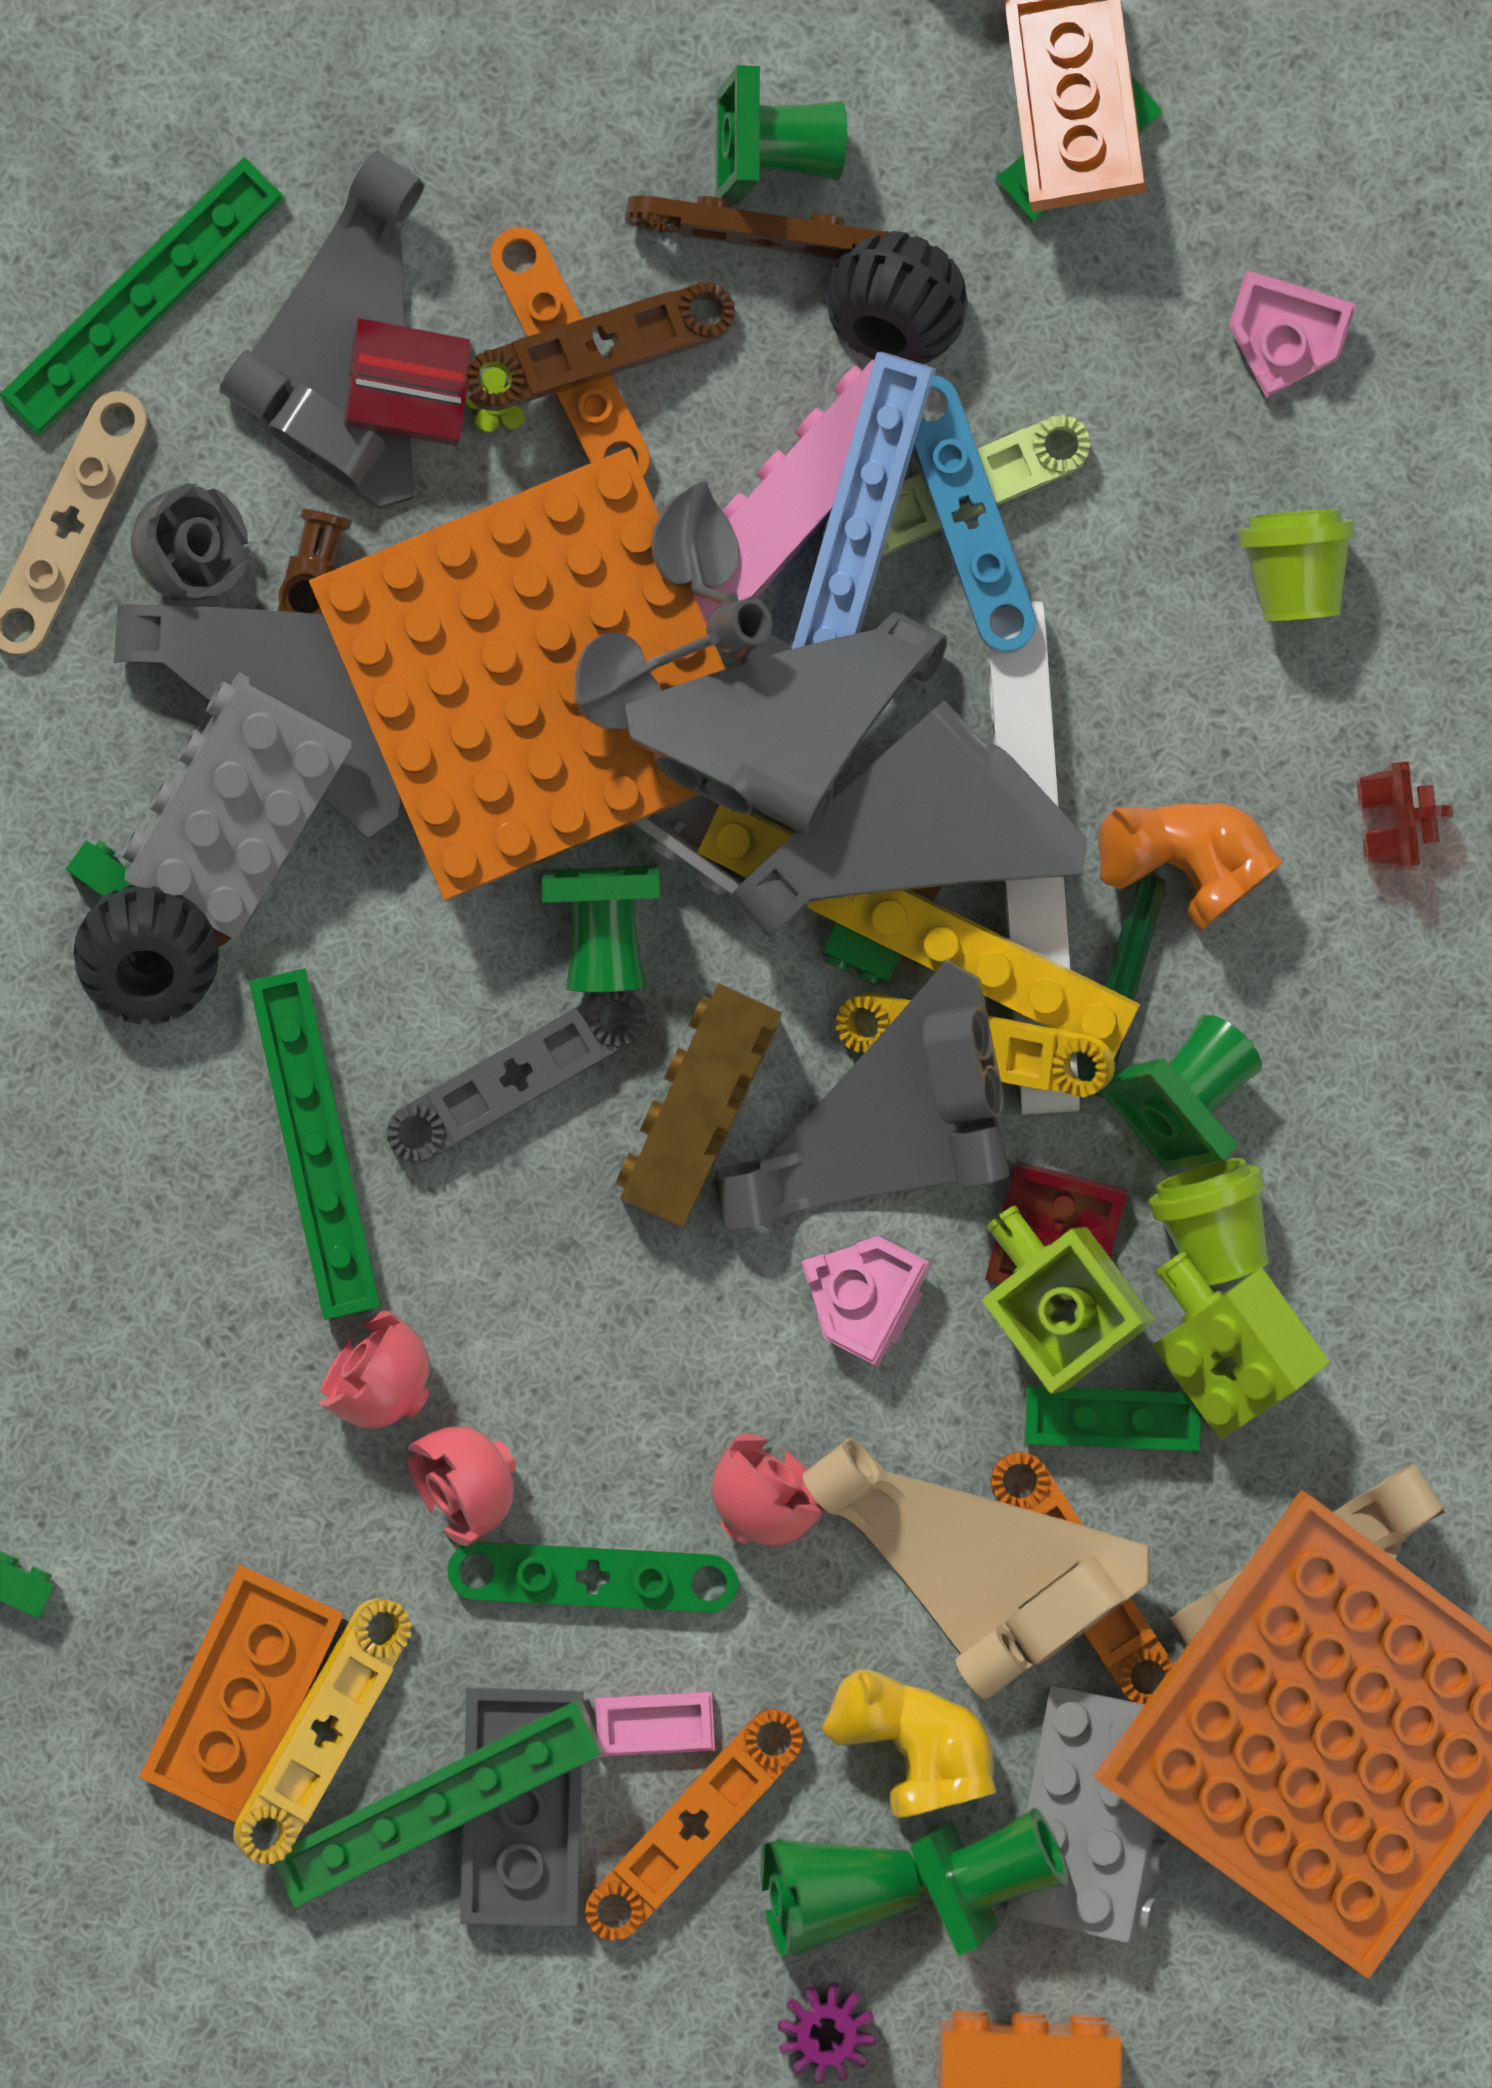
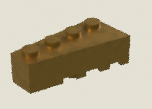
M717 983L711 999L702 995L688 1027L696 1030L687 1051L678 1047L665 1074L664 1079L672 1082L663 1104L653 1100L641 1125L640 1132L648 1135L641 1153L637 1156L629 1152L616 1179L615 1184L624 1188L620 1197L621 1201L677 1227L685 1228L781 1022V1011L721 983Z

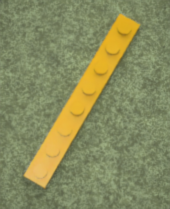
M719 805L697 853L748 878L795 833L753 812L747 814L738 813ZM909 889L811 901L806 906L934 971H937L946 960H950L980 978L984 996L1049 1028L1098 1038L1108 1046L1113 1058H1115L1141 1005Z

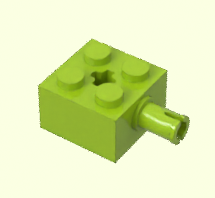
M1016 1205L999 1215L1000 1220L993 1219L986 1226V1229L989 1233L993 1234L1017 1268L1012 1276L981 1300L1050 1393L1067 1391L1157 1321L1088 1228H1072L1053 1244L1044 1247L1023 1219ZM1063 1299H1074L1078 1308H1076L1074 1314L1077 1319L1063 1320L1061 1314L1067 1308Z
M1184 1250L1154 1271L1186 1313L1181 1317L1184 1321L1152 1346L1218 1438L1222 1440L1296 1391L1326 1367L1330 1360L1262 1267L1223 1294L1219 1290L1214 1293Z

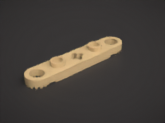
M114 391L106 393L93 404L1 592L0 649L9 655L18 657L30 655L43 645L146 435L148 428L147 413L141 402L127 392ZM115 406H125L134 413L135 423L133 428L123 436L109 435L104 431L102 425L105 413ZM71 509L78 510L77 519L84 526L80 534L70 532L66 539L58 537L60 528L54 522V518L57 514L67 516ZM15 611H25L34 619V631L23 642L9 641L3 634L2 626L4 620Z

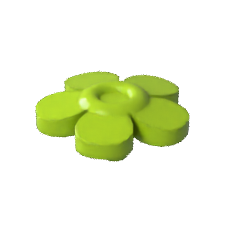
M499 368L487 369L481 378L483 390L489 391V394L495 393V395H498V393H504L509 389L510 383L504 388L506 375ZM466 394V407L471 410L481 409ZM517 406L500 411L481 409L474 418V424L480 431L492 433L498 427L500 420L501 425L506 430L514 431L524 423L525 414Z

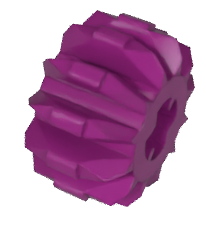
M836 1982L829 1983L827 2001H819L818 1992L814 1984L807 1985L805 1987L806 1996L811 2004L808 2008H805L797 1999L792 1997L786 2002L787 2008L800 2018L799 2021L790 2019L778 2020L777 2029L779 2031L798 2035V2037L786 2040L780 2044V2052L782 2055H790L802 2050L803 2053L795 2060L793 2065V2071L798 2075L803 2073L811 2061L816 2063L814 2071L816 2083H824L826 2079V2065H834L838 2079L841 2082L848 2079V2071L843 2060L848 2057L860 2068H864L868 2062L864 2054L855 2048V2044L867 2047L876 2045V2035L870 2032L856 2031L857 2028L874 2021L873 2012L865 2010L852 2016L850 2013L859 2004L861 1996L858 1992L853 1991L847 1996L842 2005L837 2003L839 1984ZM823 2018L834 2019L835 2029L839 2032H844L839 2042L832 2038V2047L819 2046L818 2036L810 2033L815 2023L819 2027L822 2026L821 2019Z

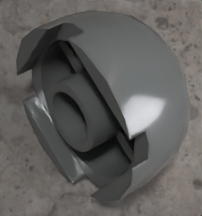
M191 483L172 488L151 499L138 514L130 540L132 559L138 573L152 589L173 600L198 601L215 597L232 589L244 573L247 562L241 563V559L243 556L242 545L248 544L246 526L236 506L224 493L214 488L206 490L196 486L197 484Z

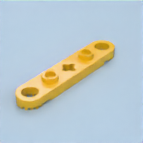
M872 992L861 993L850 998L839 1008V1013L835 1019L837 1020L836 1030H839L840 1040H844L848 1048H853L858 1053H865L911 1000ZM858 1008L870 1009L872 1013H876L875 1017L879 1018L878 1025L880 1027L877 1030L878 1034L874 1038L866 1037L857 1030L854 1017ZM988 1016L1001 1082L1044 1091H1057L1071 1094L1075 1097H1087L1102 1090L1111 1081L1115 1068L1114 1058L1108 1046L1098 1038ZM1074 1052H1088L1089 1056L1094 1057L1093 1062L1096 1061L1095 1069H1098V1071L1095 1073L1096 1077L1092 1081L1080 1080L1072 1072L1070 1061Z
M374 1598L362 1603L353 1613L236 1820L233 1832L234 1842L239 1852L246 1858L261 1864H274L276 1861L284 1859V1856L291 1852L292 1845L295 1844L296 1838L304 1824L308 1823L393 1672L395 1662L403 1648L408 1644V1638L412 1634L410 1632L412 1621L409 1620L408 1612L400 1604L387 1599ZM385 1611L393 1620V1634L385 1643L376 1645L367 1636L368 1630H366V1627L369 1626L368 1620L371 1621L373 1615L375 1616L378 1612ZM331 1716L332 1720L329 1727L336 1732L331 1742L322 1739L316 1746L314 1742L316 1741L317 1734L311 1730L312 1723L315 1720L325 1722ZM271 1817L278 1826L277 1840L271 1847L258 1850L255 1848L254 1843L251 1842L252 1837L250 1833L253 1831L251 1828L261 1818Z

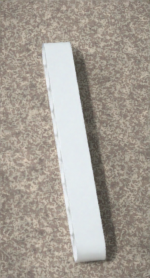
M1043 601L1031 602L1035 613L1036 626L1031 639L1024 647L1014 652L1003 653L993 651V649L986 646L993 745L1001 747L1012 756L1059 807ZM1000 607L990 616V628L1000 638H1014L1020 634L1023 627L1020 614L1015 609H1010V607ZM1064 877L1003 881L1007 938L1070 969ZM1012 1009L1013 1021L1047 1027ZM1074 1052L1070 1065L1072 1072L1078 1078L1077 1054ZM1018 1085L1021 1115L1079 1111V1096L1075 1097L1071 1094L1057 1091H1044Z

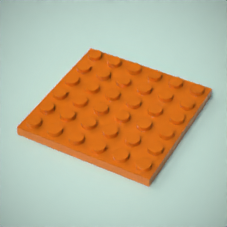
M631 447L309 580L444 902H448L700 796L664 775L656 765L654 752L631 742L629 729L611 730L596 726L579 712L578 705L575 702L577 663L583 649L594 638L608 633L627 635L638 643L646 662L707 635L706 622L689 583L681 585L668 583L661 576L655 565L651 545L653 531L660 515ZM710 646L661 666L650 673L657 680L663 691L724 670L725 667L716 646Z
M1300 1490L1093 1777L1369 1979L1492 1808V1633L1308 1493Z

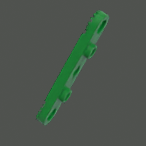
M476 1541L469 1546L462 1545L451 1556L447 1569L449 1582L459 1595L470 1600L712 1613L726 1608L733 1601L738 1590V1577L734 1567L725 1558L715 1554ZM475 1553L488 1557L494 1567L492 1580L489 1584L480 1588L467 1585L460 1574L463 1560ZM588 1560L599 1561L600 1570L610 1573L609 1583L600 1584L597 1594L587 1593L586 1584L576 1580L577 1571L586 1570ZM705 1566L718 1568L726 1578L725 1591L720 1597L711 1601L701 1599L695 1594L692 1587V1578L695 1572Z

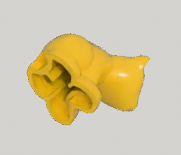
M857 1670L842 1680L836 1691L830 1712L822 1725L823 1732L836 1745H855L892 1740L899 1752L904 1756L906 1764L905 1779L897 1782L890 1790L892 1816H897V1818L912 1816L996 1793L992 1777L994 1775L993 1750L988 1732L978 1717L969 1709L931 1691L904 1685L873 1670Z

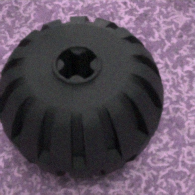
M899 231L889 232L881 242L880 234L864 239L856 247L852 246L851 251H846L836 261L828 281L826 301L829 320L841 340L847 341L849 343L848 346L858 353L861 352L875 360L876 353L885 352L923 365L936 359L954 343L965 323L968 306L965 280L954 260L948 258V254L938 246L933 247L928 244V240L919 236L910 237L908 233Z
M127 885L123 887L121 892H118V890L111 891L99 899L95 906L91 907L78 928L73 955L75 970L83 989L91 1001L97 1003L101 1010L114 1018L122 1015L125 1022L140 1025L141 1018H149L150 1024L153 1025L169 1022L170 1015L173 1018L181 1017L202 1000L217 973L219 949L214 928L205 914L190 900L182 895L164 893L158 887L140 888V886ZM148 950L146 956L139 954L137 951Z

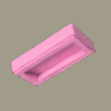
M712 1692L595 1698L597 1735L606 1754L600 1757L715 1751Z

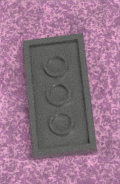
M467 1688L465 1756L574 1701L581 1700L584 1705V1690ZM582 1766L463 1825L460 1924L578 1926Z

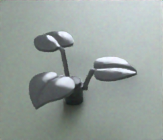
M707 482L695 484L671 500L658 518L653 531L651 546L655 565L661 576L668 583L681 585L691 582V588L695 595L718 602L722 606L714 609L710 614L706 625L707 635L705 637L661 654L646 662L638 643L627 635L608 633L596 637L589 642L583 649L577 663L575 702L578 705L579 712L596 726L611 730L629 729L625 705L662 691L657 680L650 672L707 647L716 646L725 652L738 650L734 656L737 665L791 650L790 646L784 641L770 636L772 617L763 602L755 598L739 600L735 592L725 594L711 589L725 584L732 577L738 566L739 547L735 532L728 518L715 502Z

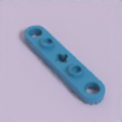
M934 375L930 390L938 391L940 395L944 396L947 410L937 420L928 421L921 419L913 449L968 607L973 616L978 635L984 644L993 649V651L1003 653L1014 652L1024 647L1031 639L1036 626L1035 613L958 393L948 380ZM962 499H968L972 507L981 505L984 510V514L977 518V528L969 530L965 522L955 523L952 515L959 511V501ZM1000 607H1010V609H1015L1020 614L1023 627L1020 634L1014 638H1000L990 628V616Z

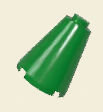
M787 1839L766 1842L762 1847L760 1863L762 1891H770L772 1909L765 1910V1915L773 1945L780 1956L803 1954L914 1910L918 1907L919 1896H925L927 1893L924 1879L916 1861L913 1860L908 1850Z

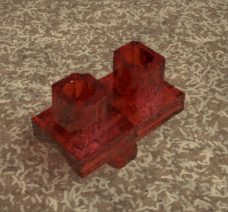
M1409 761L1391 763L1385 769V772L1374 773L1359 778L1356 781L1360 811L1390 808L1392 829L1365 831L1363 833L1365 864L1396 865L1397 872L1415 870L1414 867L1420 865L1416 824L1421 823L1423 844L1440 842L1438 821L1454 818L1453 806L1436 805L1434 785H1423L1417 787L1419 807L1414 808Z

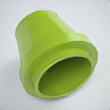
M1341 509L1304 510L1250 516L1249 527L1238 529L1239 547L1246 548L1264 621L1302 620L1342 614L1341 605L1349 539L1355 538L1354 520L1342 519Z
M1242 1158L1226 1159L1188 1169L1165 1179L1157 1185L1158 1193L1149 1200L1154 1220L1162 1221L1179 1253L1184 1250L1187 1252L1188 1258L1208 1285L1220 1284L1254 1273L1261 1267H1265L1269 1263L1261 1200V1190L1266 1184L1259 1166L1247 1165L1246 1160Z

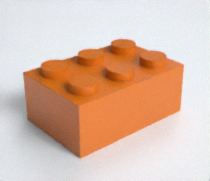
M953 2010L952 2020L939 2019L937 2088H1120L1122 2038L1114 2026H1108L1104 2016L1073 2014L1070 2015L1069 2025L1049 2024L1046 2014L1012 2012L1011 2022H991L990 2018L987 2017L988 2012Z

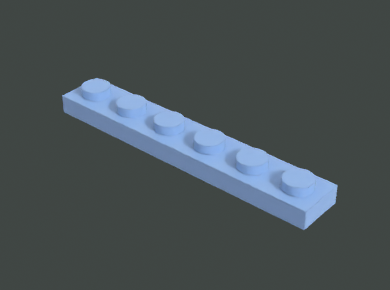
M885 352L876 353L792 649L860 633L936 368Z

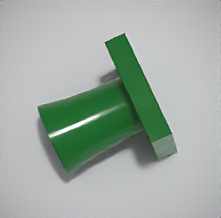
M737 65L716 92V197L730 201L731 205H739L760 181V169L803 173L834 181L840 180L847 149V115L844 102L838 100L807 105H760V66Z
M660 865L546 869L542 877L543 903L571 902V947L566 990L574 992H613L635 990L647 986L639 953L635 921V899L660 898Z
M1203 1015L1198 1019L1188 1038L1169 1063L1163 1058L1116 1068L1109 1084L1099 1092L1166 1171L1224 1161L1238 1144L1211 1112L1235 1090L1259 1074L1262 1069V1061L1254 1045L1239 1029L1217 1016Z
M1036 1808L1031 1809L1006 1827L964 1847L952 1819L930 1828L909 1847L957 1956L979 1948L1000 1926L992 1906L1032 1892L1064 1886L1068 1883V1872L1058 1841L1047 1820Z

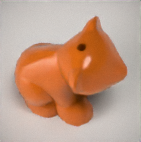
M1221 802L1177 803L1158 808L1118 807L1114 808L1106 816L1098 832L1101 861L1100 880L1106 885L1123 889L1167 862L1183 870L1195 891L1194 897L1189 902L1187 912L1199 932L1213 923L1283 863V860L1274 851L1264 829L1250 814L1235 806Z

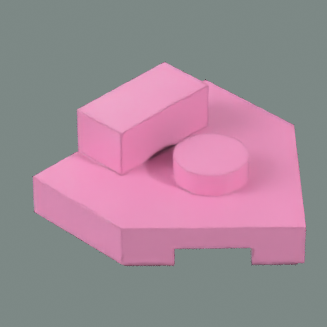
M1246 270L1229 327L1266 398L1339 360L1356 304Z
M880 1236L858 1242L854 1246L827 1255L821 1254L801 1261L816 1305L817 1317L824 1339L879 1367L891 1342L895 1345L897 1344L923 1294L919 1289L932 1264Z

